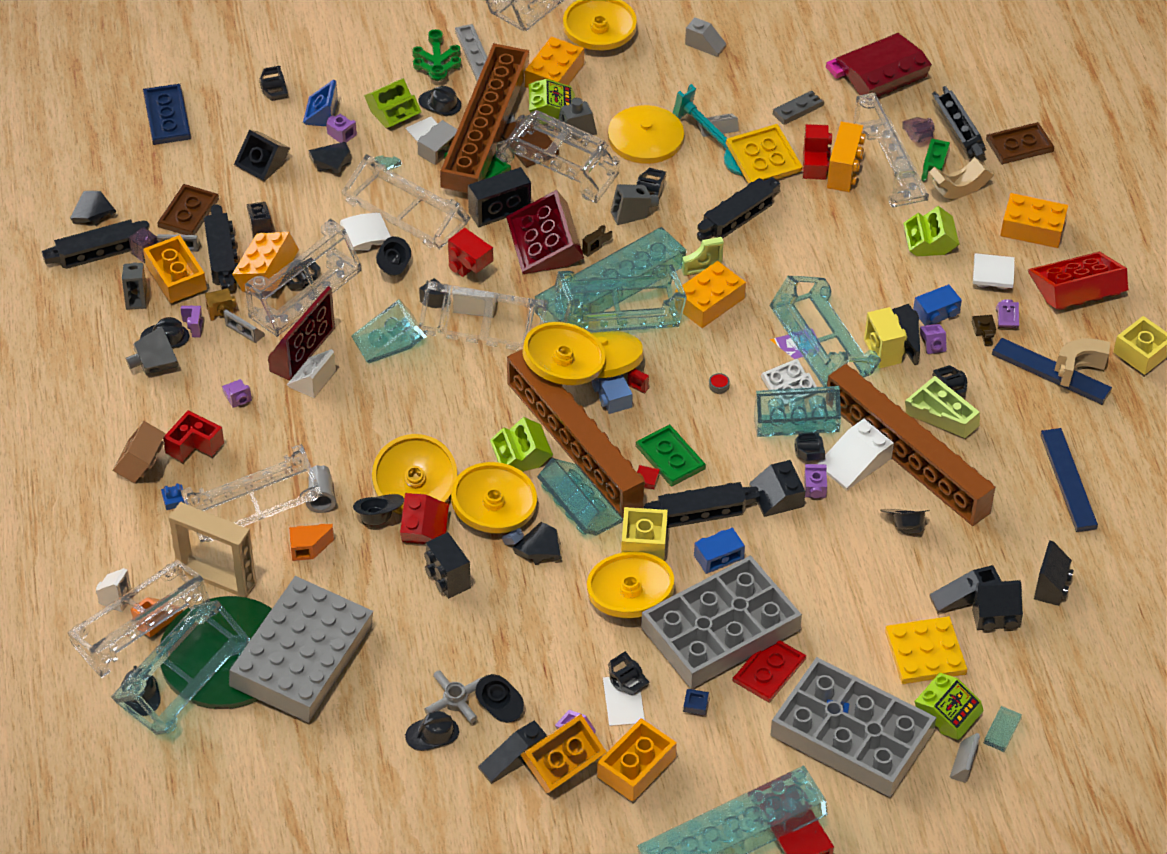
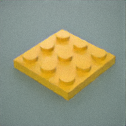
M778 123L726 139V145L748 184L758 178L765 181L771 177L779 179L802 172L803 166Z
M950 616L885 627V633L902 684L934 680L939 673L952 677L967 674V666Z

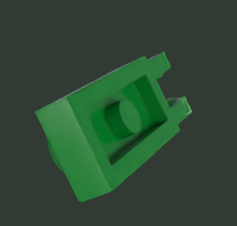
M931 138L923 164L921 181H926L928 171H931L934 167L940 171L943 170L950 142Z

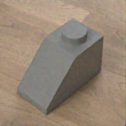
M694 17L686 27L685 45L716 57L725 49L726 42L711 23Z

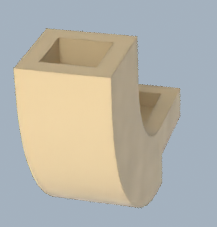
M975 157L963 169L953 174H945L936 167L929 172L934 178L932 180L933 185L944 197L949 199H957L974 193L994 176L987 166Z
M1078 339L1064 345L1060 350L1054 371L1059 372L1058 376L1062 377L1061 385L1069 387L1073 371L1077 367L1088 366L1104 370L1109 356L1110 342L1098 339Z

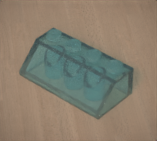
M839 386L756 391L754 422L757 437L790 436L809 432H839L841 423Z
M551 458L537 476L542 482L541 486L552 494L554 502L563 507L565 515L577 524V529L581 533L597 536L622 523L623 518L577 464Z

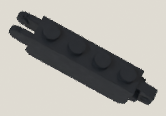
M947 86L942 87L943 95L939 96L936 91L933 92L932 96L941 115L969 159L976 157L981 162L985 161L984 151H986L983 139L953 91H949Z
M773 177L765 181L758 178L754 182H750L742 190L735 192L727 200L722 201L712 210H708L704 214L703 221L698 224L697 229L699 232L697 233V239L702 241L711 237L725 238L771 207L773 194L780 189V182Z
M213 204L210 209L211 215H207L204 218L213 284L220 285L221 290L229 288V291L234 290V284L237 283L232 274L238 263H234L235 260H238L236 248L232 249V246H236L234 234L230 235V232H234L232 220L228 221L227 213H223L222 206Z
M130 219L54 240L55 246L42 251L45 264L60 262L62 268L69 269L134 251L139 246L138 242L150 238L151 232L148 230L150 225L148 221L143 220L132 223Z
M741 482L727 483L725 485L658 496V501L646 503L644 509L668 510L667 528L741 516L745 512L746 505L760 501V493L757 486L742 487Z

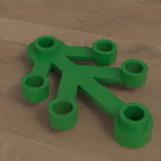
M433 29L428 32V41L432 45L433 55L423 50L420 46L414 47L412 55L416 59L413 60V68L416 70L423 69L429 72L431 79L441 81L447 77V71L452 68L461 67V58L458 57L461 54V48L458 45H452L440 55L443 32ZM453 56L448 63H446L445 65L441 64L445 60ZM422 58H424V59H426L427 61L433 63L434 65L431 66V65L425 63Z

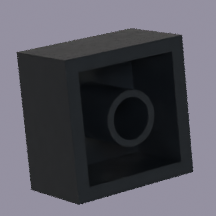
M449 532L426 542V552L424 553L426 559L425 571L430 578L433 577L439 592H443L449 599L470 589V561Z

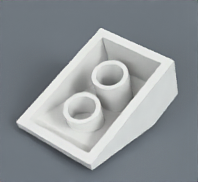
M863 419L851 427L827 452L825 460H820L817 464L827 465V475L847 491L892 459L894 443L867 420Z

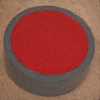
M716 373L709 378V388L711 391L724 393L729 389L730 380L725 374Z

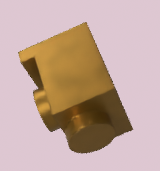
M229 288L205 293L206 307L211 321L215 320L214 317L224 316L225 310L234 313L233 308H236L237 304L235 296L230 295Z

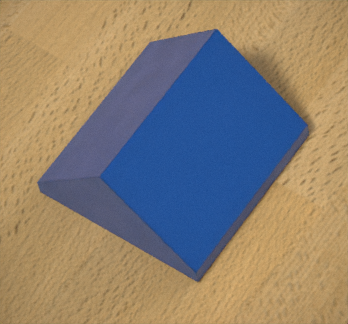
M333 79L309 96L303 119L305 125L327 127L328 118L332 115L335 116L338 103L336 80Z

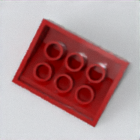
M1100 251L1028 269L1029 275L1046 302L1055 309H1065L1073 304L1081 305L1089 300H1101L1109 295L1117 296L1121 292L1129 290L1127 268Z

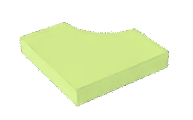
M717 237L702 240L701 246L697 251L682 257L683 276L700 273L716 261L722 263L723 238Z

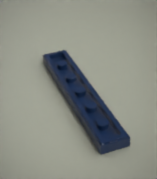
M1001 338L992 350L993 356L1062 386V377L1058 376L1059 372L1054 371L1056 361L1004 338ZM1075 370L1073 371L1069 387L1062 386L1101 405L1112 390L1111 386Z
M1062 428L1042 430L1040 436L1076 532L1097 529L1096 518Z

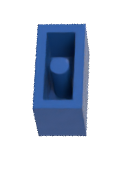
M948 284L915 297L913 310L917 311L919 319L924 326L937 324L942 320L960 314L962 299Z
M733 527L719 531L710 537L701 538L694 543V557L705 574L744 559L745 545Z

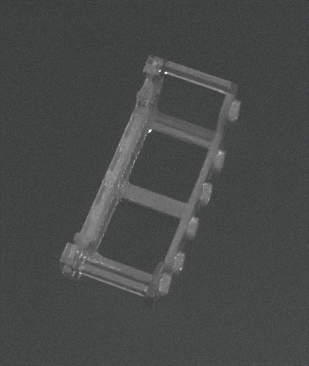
M538 110L533 111L528 116H519L515 122V129L507 140L496 144V158L509 163L514 159L516 153L536 164H540L554 172L580 182L582 197L594 203L599 201L618 176L620 166L619 159L616 156L612 158L606 150L608 145L604 140ZM537 130L555 138V140L544 150L520 139L519 136L524 137L526 133L532 135ZM564 142L591 154V156L583 166H579L554 153ZM598 161L599 165L606 169L607 176H609L600 190L589 175Z
M427 280L419 329L424 330L423 334L435 336L436 333L447 334V339L458 340V337H464L466 342L478 344V340L486 341L488 346L498 347V343L506 344V349L518 350V347H523L525 337L531 330L535 309H542L540 324L545 323L549 301L453 286ZM430 290L444 294L440 323L437 328L424 326ZM454 295L483 299L485 301L484 316L479 335L448 331L447 323L451 300ZM496 302L527 307L528 313L521 343L490 338L489 331L493 308Z

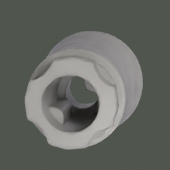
M316 465L310 469L308 477L306 506L309 510L316 513L328 512L336 504L332 488V476L328 467Z

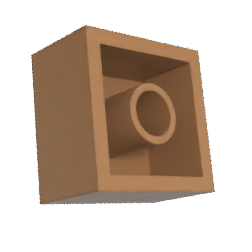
M143 420L128 439L112 471L133 483L139 477L144 478L148 469L152 468L157 459L155 457L156 453L161 451L165 443L162 441L165 433Z

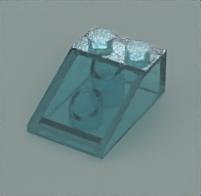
M400 299L351 335L368 363L409 350L427 337L411 311Z

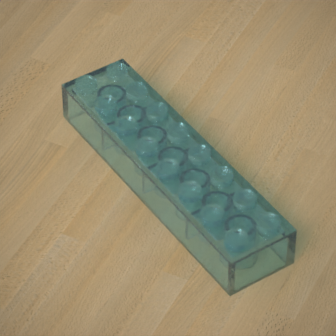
M660 227L536 295L535 313L545 323L564 322L579 326L681 269L682 257L686 256V249L663 227Z
M803 765L637 845L639 854H748L777 840L781 836L796 831L828 815L825 797Z

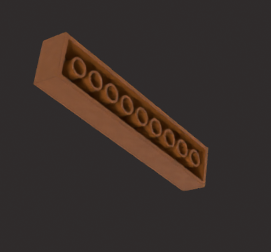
M493 43L440 170L441 188L468 193L469 184L485 179L525 79V69L529 65V50Z
M522 349L507 356V384L622 519L624 518V507L643 508L645 497V480L643 476L633 469L631 462L621 455L619 448L609 441L607 434L601 432L595 420L590 419L586 414L583 406L576 403L573 395L567 392L562 384L548 381L531 370L524 360Z
M844 364L828 375L825 403L852 426L865 419L894 443L892 459L971 526L976 525L991 514L996 487L990 480L979 474L961 456L950 450L944 442L933 436L915 418L910 417L899 405L892 402L886 394L881 393L870 381L864 379L849 365Z

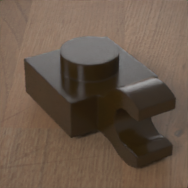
M602 225L598 230L586 235L582 239L583 254L589 257L601 249L602 243L612 239L613 231L604 233L606 226Z
M972 316L971 322L975 335H982L984 346L993 345L992 338L996 334L993 316Z

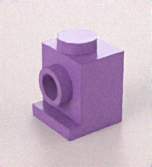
M338 114L336 117L332 115L328 118L326 123L327 134L339 143H347L357 136L356 121H350L342 114Z
M805 464V497L826 498L827 465Z

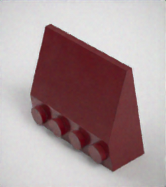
M900 33L893 34L836 58V61L864 102L926 78L932 66L924 52Z
M557 189L506 216L523 274L568 267L584 258L568 203Z
M327 286L269 354L268 362L271 373L290 381L306 360L314 354L333 332L335 321L332 287Z

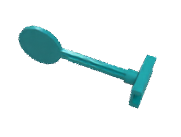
M690 84L687 93L677 92L673 114L679 119L687 114L692 115L726 149L723 159L728 170L734 174L744 176L726 145L727 138L693 103L697 88Z

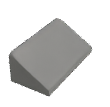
M732 113L706 117L722 134L739 131L738 117ZM697 121V124H698L699 130H700V132H701V135H702L703 137L712 136V135Z
M157 234L158 243L178 235ZM180 235L190 251H199L200 239L197 235Z
M228 310L224 311L225 324L229 328L255 343L265 336V333Z
M978 733L960 743L950 774L951 779L964 783L968 780L979 744L980 736Z

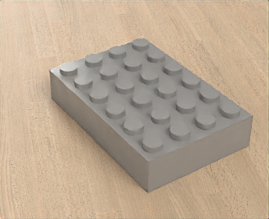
M750 555L643 611L641 628L692 689L750 658L758 651H763L776 644L777 641L800 631L802 614Z
M295 576L231 667L229 686L309 723L371 629L373 611Z
M816 657L772 719L770 736L891 797L932 736L936 717ZM845 703H850L848 714L843 712V705Z

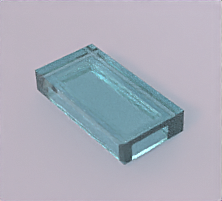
M1001 706L983 744L1005 752L1021 720L1022 714Z

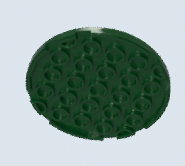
M221 596L203 600L185 609L168 625L160 642L159 662L166 683L184 700L188 699L197 703V706L205 708L229 707V709H233L258 701L259 699L229 686V674L231 667L272 608L262 602L246 597Z

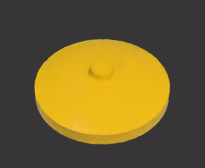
M576 0L569 5L563 15V30L566 36L576 45L586 49L610 50L627 43L636 32V14L622 0Z
M651 105L633 106L619 112L611 120L608 127V141L614 152L628 161L642 164L658 163L673 157L681 149L684 141V127L676 115L664 108Z
M548 322L534 327L526 335L522 349L524 360L531 370L548 381L562 385H581L594 380L602 372L606 357L601 342L592 333L579 326L564 322Z
M613 330L590 332L601 342L606 356L603 370L597 378L622 375L633 370L642 362L644 356L643 345L637 337L629 333Z
M422 434L403 435L387 443L378 453L372 468V481L377 496L400 494L404 498L405 493L427 494L447 503L451 498L453 483L457 478L456 462L449 449L437 439ZM404 503L393 512L402 515Z
M484 462L466 468L457 476L452 487L451 502L457 516L470 527L488 533H506L522 527L532 518L537 503V492L530 478L519 469L504 463Z
M623 552L609 556L596 564L587 578V592L591 603L601 612L619 618L642 617L643 611L672 597L675 588L674 574L670 566L661 558L644 552Z

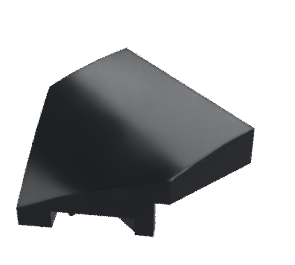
M346 142L308 150L310 159L317 166V171L332 169L333 173H339L342 166L351 163V152Z
M83 191L70 219L73 224L93 221L95 226H97L102 217L108 216L109 213L113 215L116 213V210L101 191Z
M543 522L535 526L512 547L515 554L527 559H533L535 565L548 558L562 559L560 552L561 541L557 529Z

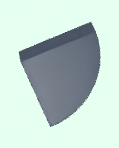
M518 528L504 535L502 540L505 545L516 544L523 538L524 533L521 528Z

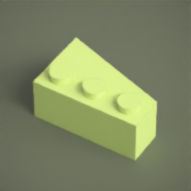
M936 376L905 400L906 413L909 416L963 438H966L980 426V412Z

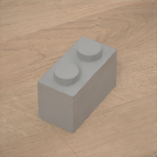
M443 120L434 125L427 134L419 138L417 142L418 155L436 165L444 158V154L449 151L457 129Z

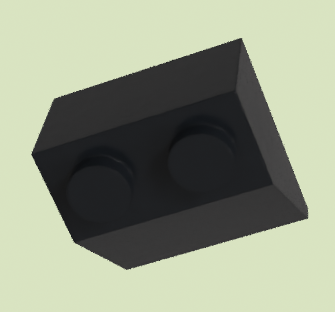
M249 130L234 165L266 181L283 166L290 147L262 132Z
M791 460L769 465L749 483L750 487L757 486L759 490L760 501L757 503L764 517L804 507L806 491Z
M1049 540L1039 572L1034 600L1059 606L1061 598L1066 599L1069 586H1066V581L1071 582L1074 570L1070 569L1072 560L1051 540Z
M1021 580L977 583L972 607L977 630L991 631L993 629L1020 628L1023 616Z

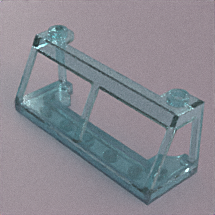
M673 264L659 265L652 271L651 275L582 280H576V275L572 271H558L555 282L560 321L579 326L590 333L679 327L687 299ZM672 279L678 289V292H675L674 295L671 289ZM667 289L668 300H663L662 308L620 311L616 291ZM611 291L615 311L588 313L587 306L581 305L579 299H573L571 294ZM562 294L566 295L568 301L565 316L561 299Z
M788 275L770 303V307L823 387L827 389L828 375L848 362L854 363L863 378L872 375L881 359L873 350L867 351L864 355L828 302L832 291L827 280L820 277ZM799 282L815 283L809 293L801 296L797 295V285ZM809 298L833 333L816 338L794 303ZM837 338L846 352L839 351L838 354L836 352H829L827 354L820 342Z
M218 600L195 605L117 689L111 698L156 735L169 734L177 727L176 722L178 718L176 716L230 656H239L251 639ZM220 612L239 635H232L211 617ZM207 621L229 640L192 679L167 658L198 624ZM164 663L185 679L188 685L164 712L158 716L141 696L145 693L144 688L147 686L145 683L147 679ZM136 700L154 720V723L148 722L124 702Z

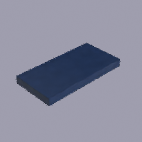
M172 84L143 89L153 145L191 140L181 85Z

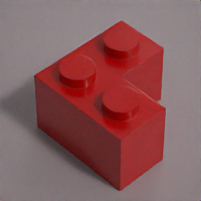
M805 125L803 179L826 180L830 160H827V158L830 159L831 147H828V145H832V133H829V125Z
M463 228L448 239L449 268L462 277L471 271L477 274L494 261L493 247L467 228Z
M187 410L163 437L165 454L181 462L194 449L213 456L224 444L222 426Z

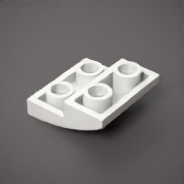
M380 213L360 214L340 221L351 250H370L372 245H382L387 238L391 237Z
M975 253L973 284L979 287L1013 288L1014 257Z
M798 359L761 374L765 385L782 406L819 390L810 373H805Z

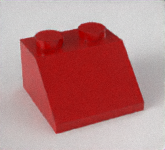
M405 493L400 528L402 542L425 544L445 534L449 504L427 494Z

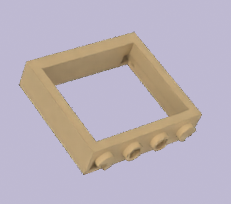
M180 502L175 510L169 514L178 572L240 597L247 598L256 584L250 529ZM188 529L230 545L232 547L235 572L192 555Z

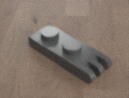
M811 90L774 108L772 115L783 125H786L822 107L825 102Z

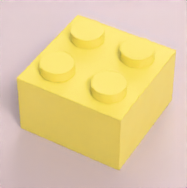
M890 307L867 312L864 341L878 368L902 363V356L905 354L904 343L907 340L905 330L899 325L898 316L893 313Z
M1142 316L1117 336L1113 353L1145 375L1167 358V332Z
M624 507L621 553L644 552L664 560L668 510Z

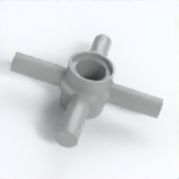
M440 670L436 671L433 676L445 691L442 699L424 708L425 713L428 715L433 711H439L447 707L451 711L461 710L469 722L474 723L478 717L467 705L466 701L467 695L475 691L476 685L481 678L464 686L460 682L450 683Z

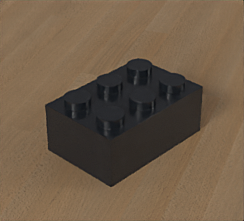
M521 167L468 185V211L478 228L505 219L506 216L531 204V181Z

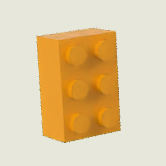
M551 36L525 69V87L529 88V84L544 79L569 85L584 66V48Z
M840 122L829 163L828 189L850 192L851 185L856 184L857 174L855 172H859L861 163L859 159L863 158L864 148L861 147V145H864L866 134L863 133L864 125Z
M1010 193L1000 236L1059 248L1068 205Z
M290 232L257 233L232 275L242 292L275 291L298 253L299 248Z
M180 235L143 249L146 267L170 304L207 290L205 273Z
M716 261L675 290L674 307L699 327L704 328L745 299L746 282L722 263Z
M580 714L520 755L547 793L607 753V751L582 714Z
M640 718L597 762V778L634 802L676 758L677 742Z

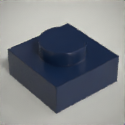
M687 689L683 712L705 715L709 692Z

